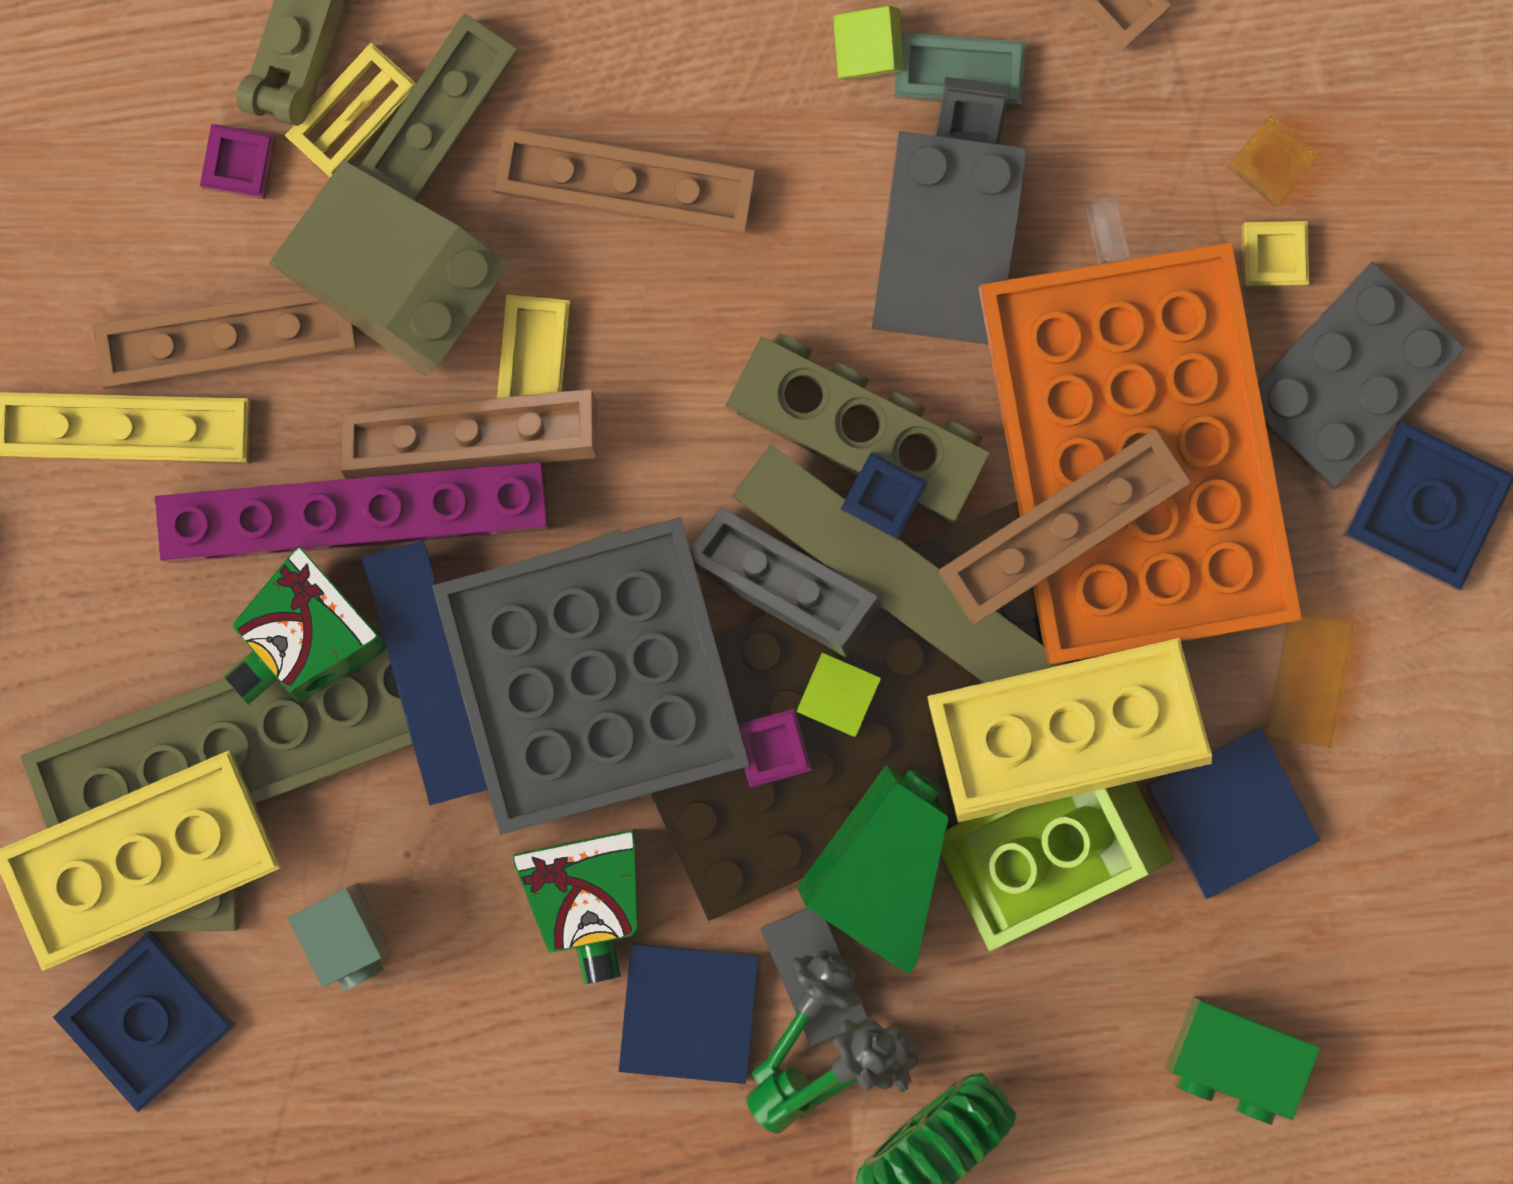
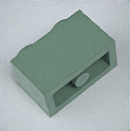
M358 883L288 917L323 988L338 980L344 992L376 976L383 971L379 959L392 952Z

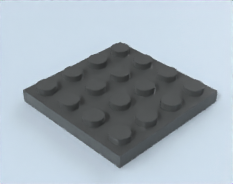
M681 517L432 585L500 835L749 766Z

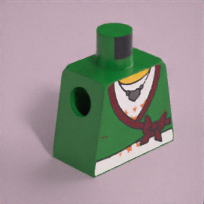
M299 546L289 555L235 620L232 626L233 629L252 651L223 676L248 705L277 680L299 703L379 656L387 648L374 630Z
M634 829L512 855L514 866L548 952L552 953L576 948L583 984L621 977L613 940L638 935L636 837Z

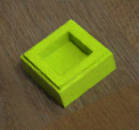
M884 6L833 15L839 79L853 80L904 71L899 8Z
M821 653L796 712L856 737L881 678Z

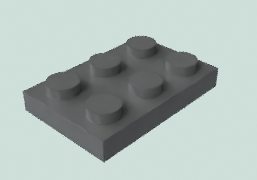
M1372 261L1258 382L1266 427L1333 489L1463 352L1465 347Z

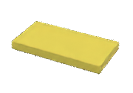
M1180 638L928 696V705L958 822L1212 764V753Z
M228 750L0 849V874L42 971L282 868L232 750Z

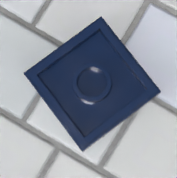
M1401 420L1397 423L1343 536L1459 591L1462 589L1513 483V474Z
M1261 727L1211 751L1212 764L1169 773L1146 785L1204 899H1208L1320 841Z
M148 931L53 1016L56 1022L137 1112L146 1107L236 1026L152 931Z
M631 943L619 1072L746 1084L758 955Z

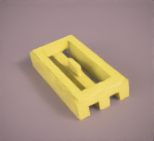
M370 43L311 106L305 121L299 126L294 125L285 136L314 164L323 170L327 176L331 177L343 160L351 163L392 119L416 83L374 44ZM375 63L382 71L314 144L311 143L306 136ZM392 80L399 85L330 160L325 155L327 150Z

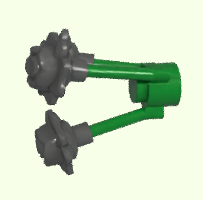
M826 950L819 951L815 957L804 955L803 958L795 957L791 964L797 971V979L805 991L796 1004L799 1011L769 1057L752 1072V1076L758 1085L746 1096L748 1108L755 1120L766 1130L775 1134L783 1132L798 1118H804L819 1104L857 1082L864 1090H869L874 1086L886 1090L895 1083L897 1088L904 1092L908 1089V1084L911 1083L909 1071L918 1065V1055L905 1030L896 1026L884 1029L877 1022H871L868 1019H864L859 1023L845 1019L839 1025L840 1033L833 1039L834 1045L841 1056L834 1060L831 1070L812 1083L809 1082L803 1073L793 1067H788L785 1071L780 1070L779 1066L810 1019H817L826 1005L849 1009L850 1006L856 1007L861 1003V998L855 991L856 970L849 967L846 959L837 954H829Z

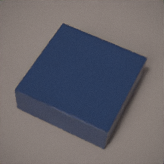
M871 452L840 510L897 540L928 482Z

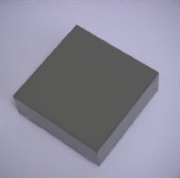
M945 77L935 136L999 144L1008 99V86Z

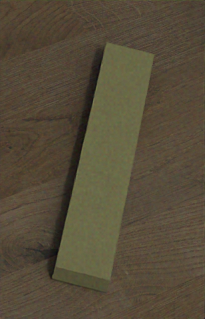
M771 444L732 495L735 500L827 568L877 595L881 608L981 682H991L1067 664L1048 665L1045 647L997 611L972 626L937 571L939 569L901 540H896L840 510L845 501L843 497Z

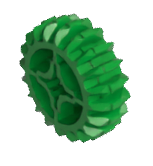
M983 1073L965 1076L942 1094L940 1093L929 1104L923 1106L919 1112L907 1120L883 1144L876 1148L875 1152L858 1169L855 1183L955 1184L959 1179L967 1175L975 1165L984 1160V1157L998 1146L999 1141L1009 1134V1130L1015 1123L1016 1112L1008 1103V1097L996 1083L992 1084Z

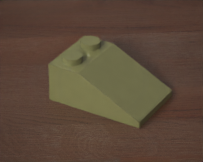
M344 160L269 262L271 266L424 377L440 365L510 265L509 262L457 224Z

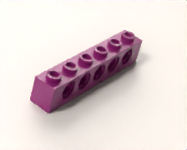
M541 462L155 496L160 560L168 563L292 553L299 546L303 551L550 530L545 470Z

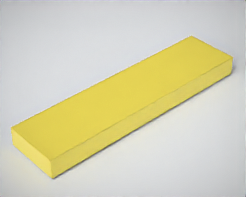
M0 392V457L249 464L251 400L246 398Z

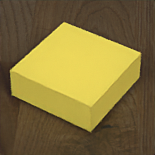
M1308 221L1244 222L1242 224L1243 288L1307 287L1309 285Z

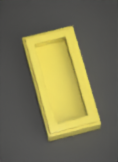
M506 295L497 398L563 392L570 300Z

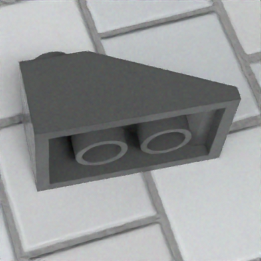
M899 131L872 329L989 345L978 288L981 284L1008 280L1027 148Z

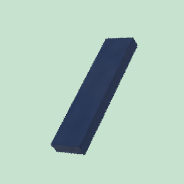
M422 540L362 557L429 805L488 790L432 585H436L437 582L426 542Z

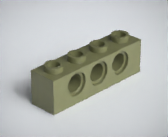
M778 333L774 342L763 336L760 337L726 403L727 410L856 476L859 475L870 453L873 452L928 482L916 504L917 507L950 524L955 522L990 452L978 447L983 438L982 436L951 420H948L943 429L921 418L926 408L897 392L892 391L886 400L864 389L869 379L845 365L835 362L831 371L809 361L808 358L812 350L786 335ZM799 379H807L819 387L822 401L814 411L798 413L787 405L784 393L792 382ZM855 408H864L872 412L878 421L876 436L867 442H855L849 439L842 429V418L848 411ZM921 437L932 445L935 459L929 469L916 472L907 469L902 464L899 458V447L906 439Z

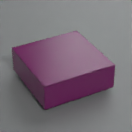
M211 123L200 187L202 189L265 200L276 137L272 134Z
M795 709L738 724L749 766L744 767L750 788L812 771Z

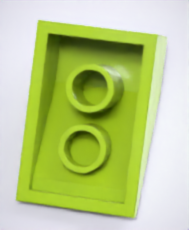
M1136 782L963 821L946 830L941 850L942 858L989 952L1141 879L1174 861Z

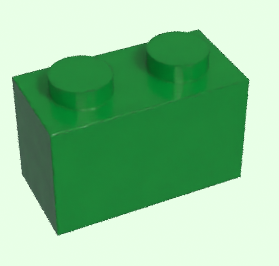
M1193 997L1166 1069L1180 1076L1177 1088L1209 1101H1213L1216 1091L1240 1100L1236 1109L1237 1112L1272 1125L1276 1114L1293 1120L1320 1047Z

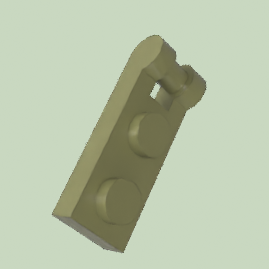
M274 0L251 73L241 81L238 87L237 105L242 112L257 116L271 112L274 113L278 121L296 126L305 121L315 96L345 0ZM282 72L290 74L287 84L280 89L277 88Z

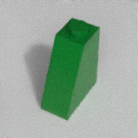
M886 764L798 884L797 889L806 908L907 974H910L918 960L949 817L937 798L941 790L933 782L911 768L905 775H902Z

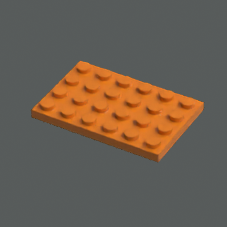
M1232 242L981 284L978 288L1020 517L1154 429L1157 430L1191 482L1033 586L1048 665L1099 657L1180 638V641L1184 642L1302 620Z

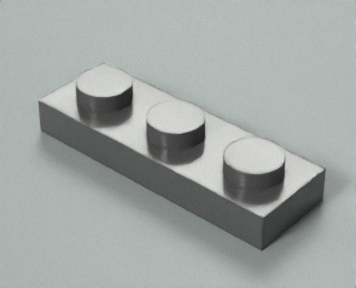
M720 507L690 549L696 572L844 657L849 654L881 608L877 595Z

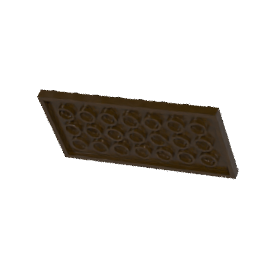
M1017 501L912 549L938 569H941L1020 517ZM1031 587L996 611L1044 646L1034 590ZM883 608L879 609L846 657L768 613L714 638L738 724L792 709L797 711L820 655L824 653L881 678L856 737L796 712L812 771L750 788L745 769L741 768L651 793L708 921L803 879L886 764L902 775H905L910 768L919 772L941 790L937 798L945 812L948 813L955 810L928 705V696L982 684L983 682Z

